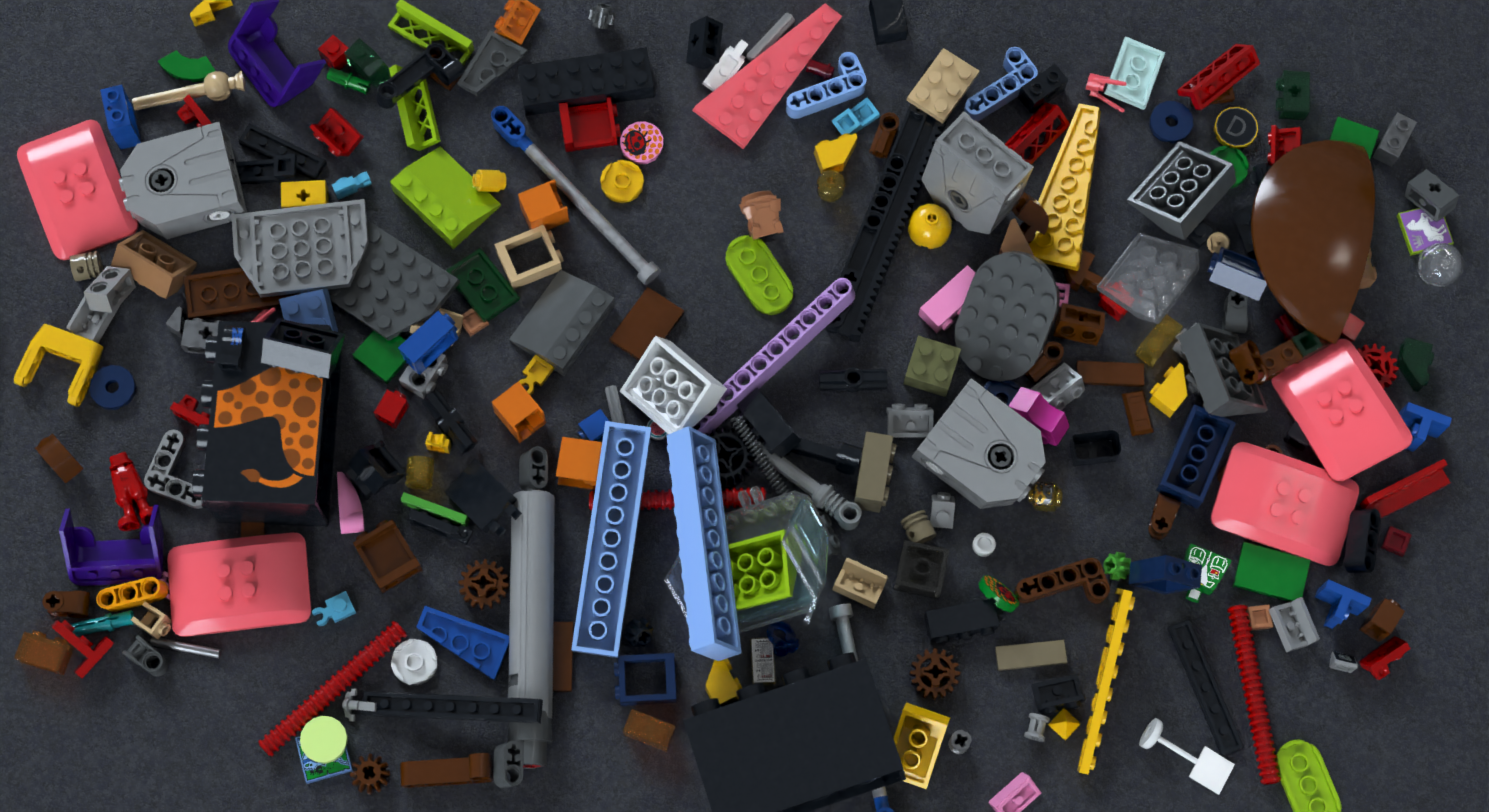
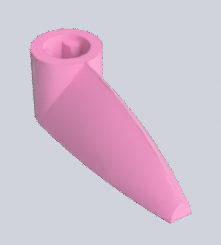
M337 472L341 534L365 532L364 515L357 491L343 472Z

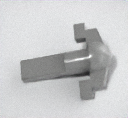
M351 688V692L348 691L346 693L345 699L342 702L345 717L349 718V721L355 722V714H351L352 710L376 711L377 703L353 700L352 697L357 696V689Z

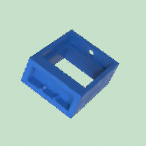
M123 85L101 89L108 129L120 150L134 147L141 143L134 106Z
M437 311L398 347L404 361L418 375L459 339L456 333L458 329L454 325L455 322L447 313L442 315Z

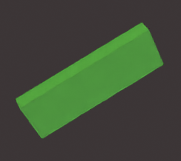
M403 492L401 497L404 506L415 510H425L431 516L445 518L453 524L467 527L470 521L465 514Z

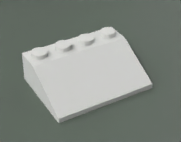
M655 336L620 392L665 432L671 434L688 426L694 427L716 407L727 388L674 343Z

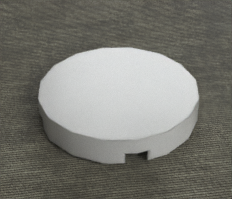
M409 639L399 644L395 648L391 660L394 675L407 685H421L428 682L434 676L438 665V658L434 648L428 642L417 639Z

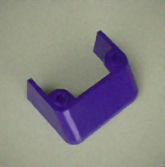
M264 0L251 3L228 42L229 53L271 107L285 104L312 86L326 64V61L323 59L299 64L295 69L273 41L277 35L278 27L271 15L280 2L279 0Z
M159 505L153 506L149 524L144 525L140 530V539L95 541L94 533L89 528L74 527L70 508L65 509L59 534L68 576L72 583L79 586L124 584L147 577L161 578L163 572L164 533Z

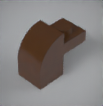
M1024 192L1012 208V212L1023 221L1019 227L1029 244L1034 240L1037 231L1045 235L1049 219L1040 203Z
M1083 249L1079 270L1075 271L1065 268V280L1075 292L1082 285L1088 292L1100 294L1108 280L1088 271L1095 255Z
M53 433L49 437L42 439L39 445L35 447L37 452L65 483L83 470V467Z

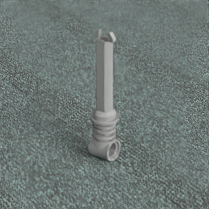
M756 442L760 443L758 447H762L761 451L763 450L764 454L767 455L766 458H770L768 462H772L771 466H774L775 470L811 496L816 509L821 508L822 510L825 509L826 513L830 512L829 515L831 517L834 515V519L838 521L839 526L845 530H853L858 527L862 513L858 504L848 500L845 501L844 497L840 498L841 495L836 494L831 484L829 486L826 484L820 485L786 458H780L776 453L771 455L763 446L764 443ZM852 513L855 518L848 520L844 517V514Z

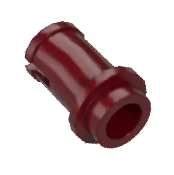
M813 59L809 60L806 67V72L824 77V80L831 79L835 67H832L830 63L826 65Z
M1287 314L1280 316V320L1277 318L1274 322L1285 336V341L1291 339L1295 342L1301 337L1299 334L1300 330L1294 327Z

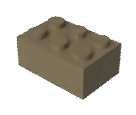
M866 432L854 498V503L858 504L861 510L880 513L881 507H886L889 487H885V485L890 483L893 466L889 465V463H893L896 444L892 443L893 436Z

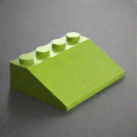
M441 146L405 167L390 181L393 192L452 249H455L501 206L489 192H478L476 187H473L472 176Z
M783 529L728 545L736 611L793 596L800 559L797 536Z

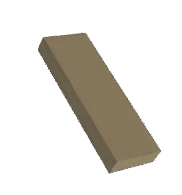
M1064 640L995 647L998 671L1067 663Z

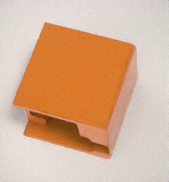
M555 179L518 194L520 208L530 230L544 225L547 231L569 222L567 206L563 207L557 192Z
M519 381L492 401L494 413L519 443L546 424L544 411Z
M562 437L556 477H559L558 485L595 490L602 442Z

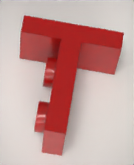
M56 620L51 626L86 656L74 670L82 679L114 644L105 636L92 650L90 647L93 643L83 635L78 638L72 633L75 628L66 620L62 623Z

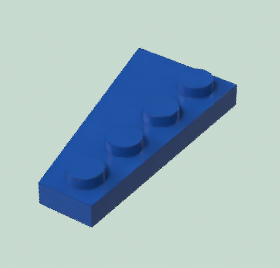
M424 606L416 628L495 681L509 647V636Z

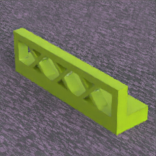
M399 0L396 4L397 13L389 22L388 28L425 50L429 44H432V41L442 40L445 42V49L449 53L457 50L464 53L459 61L462 65L466 63L474 51L472 40L404 0ZM403 17L409 21L410 27L400 28L396 24ZM423 29L427 31L428 37L418 39L415 37L414 31Z
M398 65L389 67L391 77L403 67ZM424 79L397 101L407 147L417 151L424 150L441 142L427 81ZM418 89L422 91L419 103L415 101V94ZM424 108L426 109L427 116L424 122H421L419 115ZM427 128H429L433 138L425 141L424 134Z

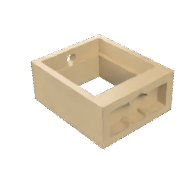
M544 225L494 244L496 253L513 289L562 270L561 262H564L559 249H554L552 244L555 243L551 230L546 231ZM542 237L552 261L517 275L507 251Z

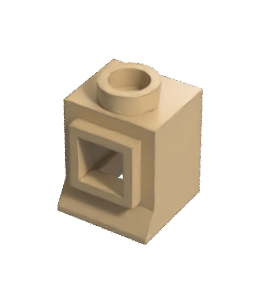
M144 601L142 605L148 612L141 621L134 616L131 621L159 640L161 636L167 635L170 631L171 619ZM158 619L155 625L152 628H150L152 624L155 622V620Z

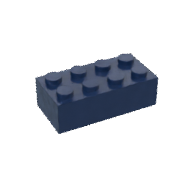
M1194 404L1187 415L1156 491L1181 500V502L1198 509L1204 501L1236 422L1225 417L1208 414L1204 408Z

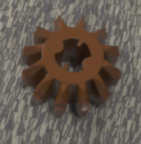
M368 754V761H365L360 756L359 760L362 764H352L357 769V771L350 772V776L356 778L352 781V785H360L358 791L361 793L367 787L369 795H372L373 787L378 792H381L379 784L388 785V781L383 779V777L391 776L389 771H384L388 768V763L384 762L381 764V756L376 757L374 760L373 755ZM371 769H373L375 773L374 778L369 777V780H367L368 777L365 773L367 770L371 772Z

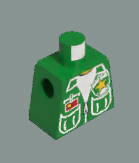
M1190 544L1186 549L1184 560L1202 565L1200 588L1188 590L1185 598L1198 603L1202 593L1211 595L1232 560Z

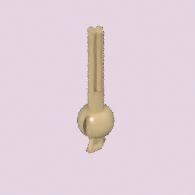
M214 71L204 78V83L136 97L132 99V103L136 111L182 101L187 95H190L192 99L207 96L213 101H223L231 95L232 89L245 91L246 82L242 71L234 77H229L221 71Z

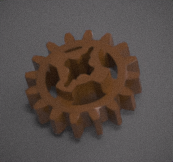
M484 559L483 564H479L475 560L474 567L468 564V572H461L464 580H459L458 583L464 588H461L459 591L461 595L467 594L463 599L465 602L471 600V607L473 608L479 604L481 610L484 609L485 605L492 609L493 602L500 605L499 597L507 596L503 589L509 588V584L504 582L508 579L507 574L501 575L504 569L502 566L496 569L497 564L495 561L488 565L487 559ZM480 571V573L477 576L472 577L475 573ZM489 572H493L499 580L492 579ZM483 580H486L488 585H485V588L481 589L479 584H482ZM469 589L476 590L478 598L473 596ZM493 591L496 592L493 596L488 598V595H490Z
M934 648L930 654L926 649L923 652L924 657L918 654L916 656L918 663L912 662L911 667L915 669L909 672L910 676L915 677L911 681V685H918L917 693L921 690L925 691V698L928 694H932L933 699H936L937 694L945 698V691L947 690L949 693H952L954 689L951 685H958L959 681L954 679V677L960 676V672L955 671L959 664L951 662L954 657L953 655L945 656L946 650L938 654L937 649ZM930 660V665L920 668L925 661ZM940 661L944 662L948 668H945ZM932 669H936V673L939 674L937 678H933V674H929ZM949 679L945 686L939 688L942 680ZM922 680H926L930 687L926 686Z

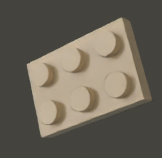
M943 48L911 91L907 101L943 124L977 78L980 71Z

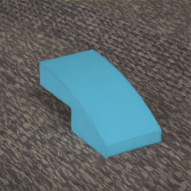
M867 97L851 110L849 108L831 121L841 135L847 133L852 135L875 121L881 115Z

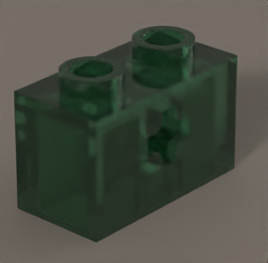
M1284 70L1280 78L1276 80V91H1279V98L1276 99L1275 108L1276 111H1279V119L1305 120L1310 112V72Z

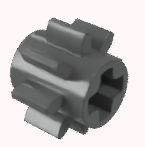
M597 3L596 8L592 7L588 19L593 20L592 26L607 29L608 25H612L616 13L611 12L612 6Z

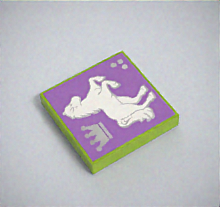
M1420 208L1397 214L1410 256L1449 247L1454 244L1445 217L1436 222Z

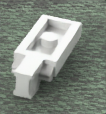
M741 39L735 48L729 46L720 57L719 63L715 64L702 84L713 92L735 75L744 63L746 57L742 53L748 44Z

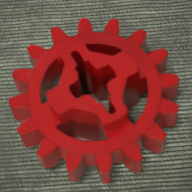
M1366 344L1362 347V350L1358 348L1357 351L1371 369L1382 388L1390 387L1391 381L1397 378L1394 373L1399 370V367L1393 366L1397 359L1390 358L1393 353L1392 351L1384 352L1385 346L1377 349V345L1373 344L1369 349V346Z

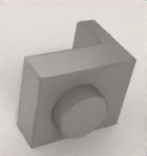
M938 492L937 495L933 494L931 497L930 515L932 526L953 529L954 496L946 492Z

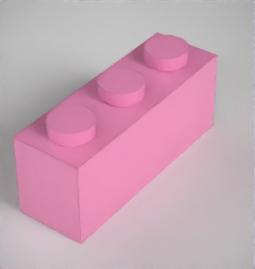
M968 265L920 307L918 315L936 333L941 329L944 331L948 329L954 322L952 319L960 314L975 272Z

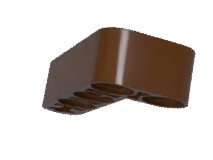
M1087 558L1022 579L1015 587L1014 595L1020 603L1024 604L1083 586L1087 599L1091 603L1100 604L1108 596L1110 587L1101 563L1095 558ZM1092 566L1095 574H1087L1084 567ZM1068 572L1072 574L1074 581H1066L1063 578V573ZM1047 579L1051 581L1053 587L1051 589L1044 588L1041 581ZM1023 587L1025 590L1032 589L1028 595L1025 592L1021 593ZM1092 588H1101L1103 596H1096Z
M474 753L466 758L401 762V787L416 788L492 782V757L489 753Z

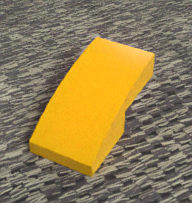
M232 0L202 1L190 13L194 26L196 27L215 20L213 12L233 6Z

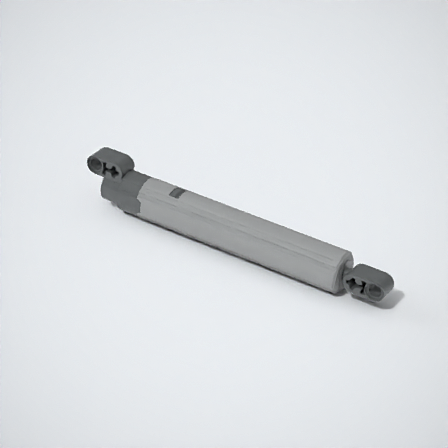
M536 446L521 454L519 459V485L523 491L513 494L517 498L513 505L522 514L516 520L511 516L508 697L542 699L541 724L508 722V742L498 745L494 750L493 778L495 784L502 789L520 784L523 780V769H536L547 766V745L552 744L555 497L550 492L540 490L548 482V454L540 446ZM507 772L510 775V781L507 779Z

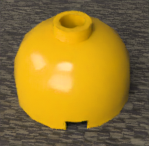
M925 204L914 210L909 219L908 233L916 245L934 249L941 247L948 241L952 231V220L949 213L943 207L937 204Z

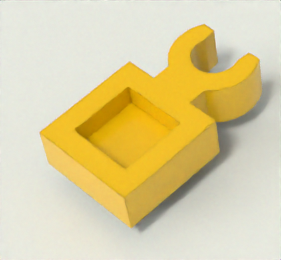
M535 355L522 372L526 378L521 379L519 382L522 386H529L527 392L531 396L534 392V385L537 384L541 387L553 372L554 367Z
M429 432L425 443L427 450L450 454L452 445L446 435L433 434V432Z

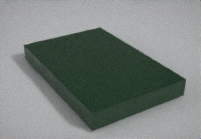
M481 248L446 270L459 279L460 283L456 287L457 291L484 323L490 321L520 300V296Z

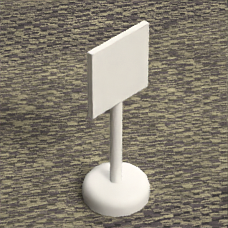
M1157 718L1153 719L1143 732L1139 746L1149 749L1158 741L1193 762L1195 765L1189 777L1219 795L1235 764L1204 746L1199 758H1195L1161 737L1163 722Z

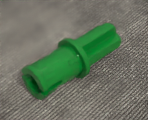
M330 68L327 73V80L343 85L345 89L351 88L365 95L369 91L367 88L370 89V81L355 77L351 72L347 74Z

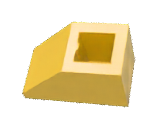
M848 133L843 134L838 139L832 141L823 140L815 146L814 156L821 174L823 172L826 173L825 171L831 170L828 175L844 170L857 144L856 133L852 135Z
M1180 362L1175 368L1171 366L1163 375L1166 378L1162 384L1157 383L1150 391L1152 397L1149 402L1169 418H1171L1187 397L1184 368Z
M728 658L721 661L714 660L705 685L709 698H718L720 705L723 706L737 700L736 691L742 689L738 678L733 679L730 673L732 666Z

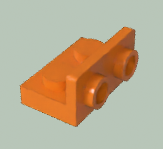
M508 0L504 7V10H506L504 16H500L494 25L496 28L495 33L520 46L541 9L528 0Z

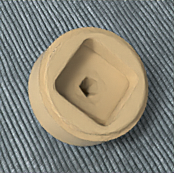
M1215 232L1209 236L1207 247L1212 253H1219L1221 247L1229 249L1230 239L1222 232Z

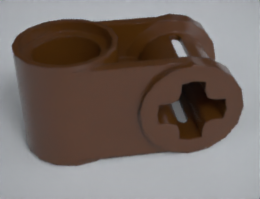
M1248 340L1229 352L1230 359L1235 365L1243 383L1252 385L1264 383L1267 380L1268 369L1261 358L1258 347L1253 341Z
M1159 493L1148 527L1149 535L1152 538L1161 540L1167 536L1176 518L1181 500ZM1158 524L1162 525V530L1158 529Z
M50 591L45 594L42 603L52 616L86 618L89 612L90 593L86 591Z

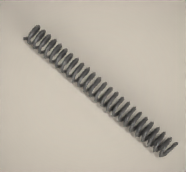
M742 416L733 417L730 422L737 421L732 426L739 424L735 427V430L741 428L737 433L745 431L740 437L746 436L742 441L748 440L745 445L750 444L747 449L754 447L750 450V453L756 451L752 456L758 455L755 460L762 458L757 462V464L764 462L759 468L766 466L762 472L770 469L764 474L766 476L772 473L767 477V479L774 477L769 483L777 481L772 485V487L779 485L774 491L781 489L776 495L783 493L779 496L780 499L787 496L781 502L789 500L784 506L791 504L786 510L793 508L789 514L795 512L799 504H795L796 500H793L794 497L791 496L789 489H785L787 485H783L784 481H781L782 478L778 477L777 470L774 469V466H771L772 462H768L770 458H766L767 455L764 454L763 450L761 451L762 447H758L760 443H756L755 435H751L750 428L747 427V424H744L745 420H741Z

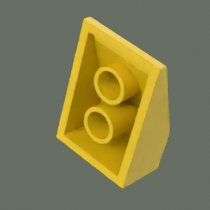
M907 702L902 710L893 739L906 780L903 781L927 789L950 717Z

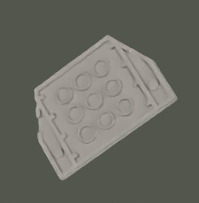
M365 199L231 215L234 256L261 298L304 293L307 291L312 292L325 288L329 290L350 287L369 244Z

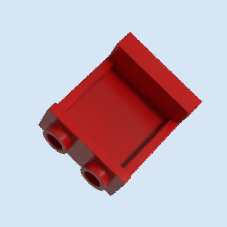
M611 97L606 98L607 102L569 108L567 103H559L566 152L617 145V137H621L619 124L614 122V117H618L616 104H612Z

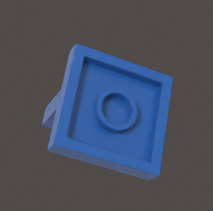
M1408 402L1399 412L1412 434V443L1406 450L1414 452L1426 440L1427 435L1438 438L1450 426L1452 418Z
M1329 579L1317 589L1315 598L1331 604L1324 622V626L1331 629L1337 624L1341 625L1344 619L1347 620L1350 613L1358 616L1369 607L1372 599Z

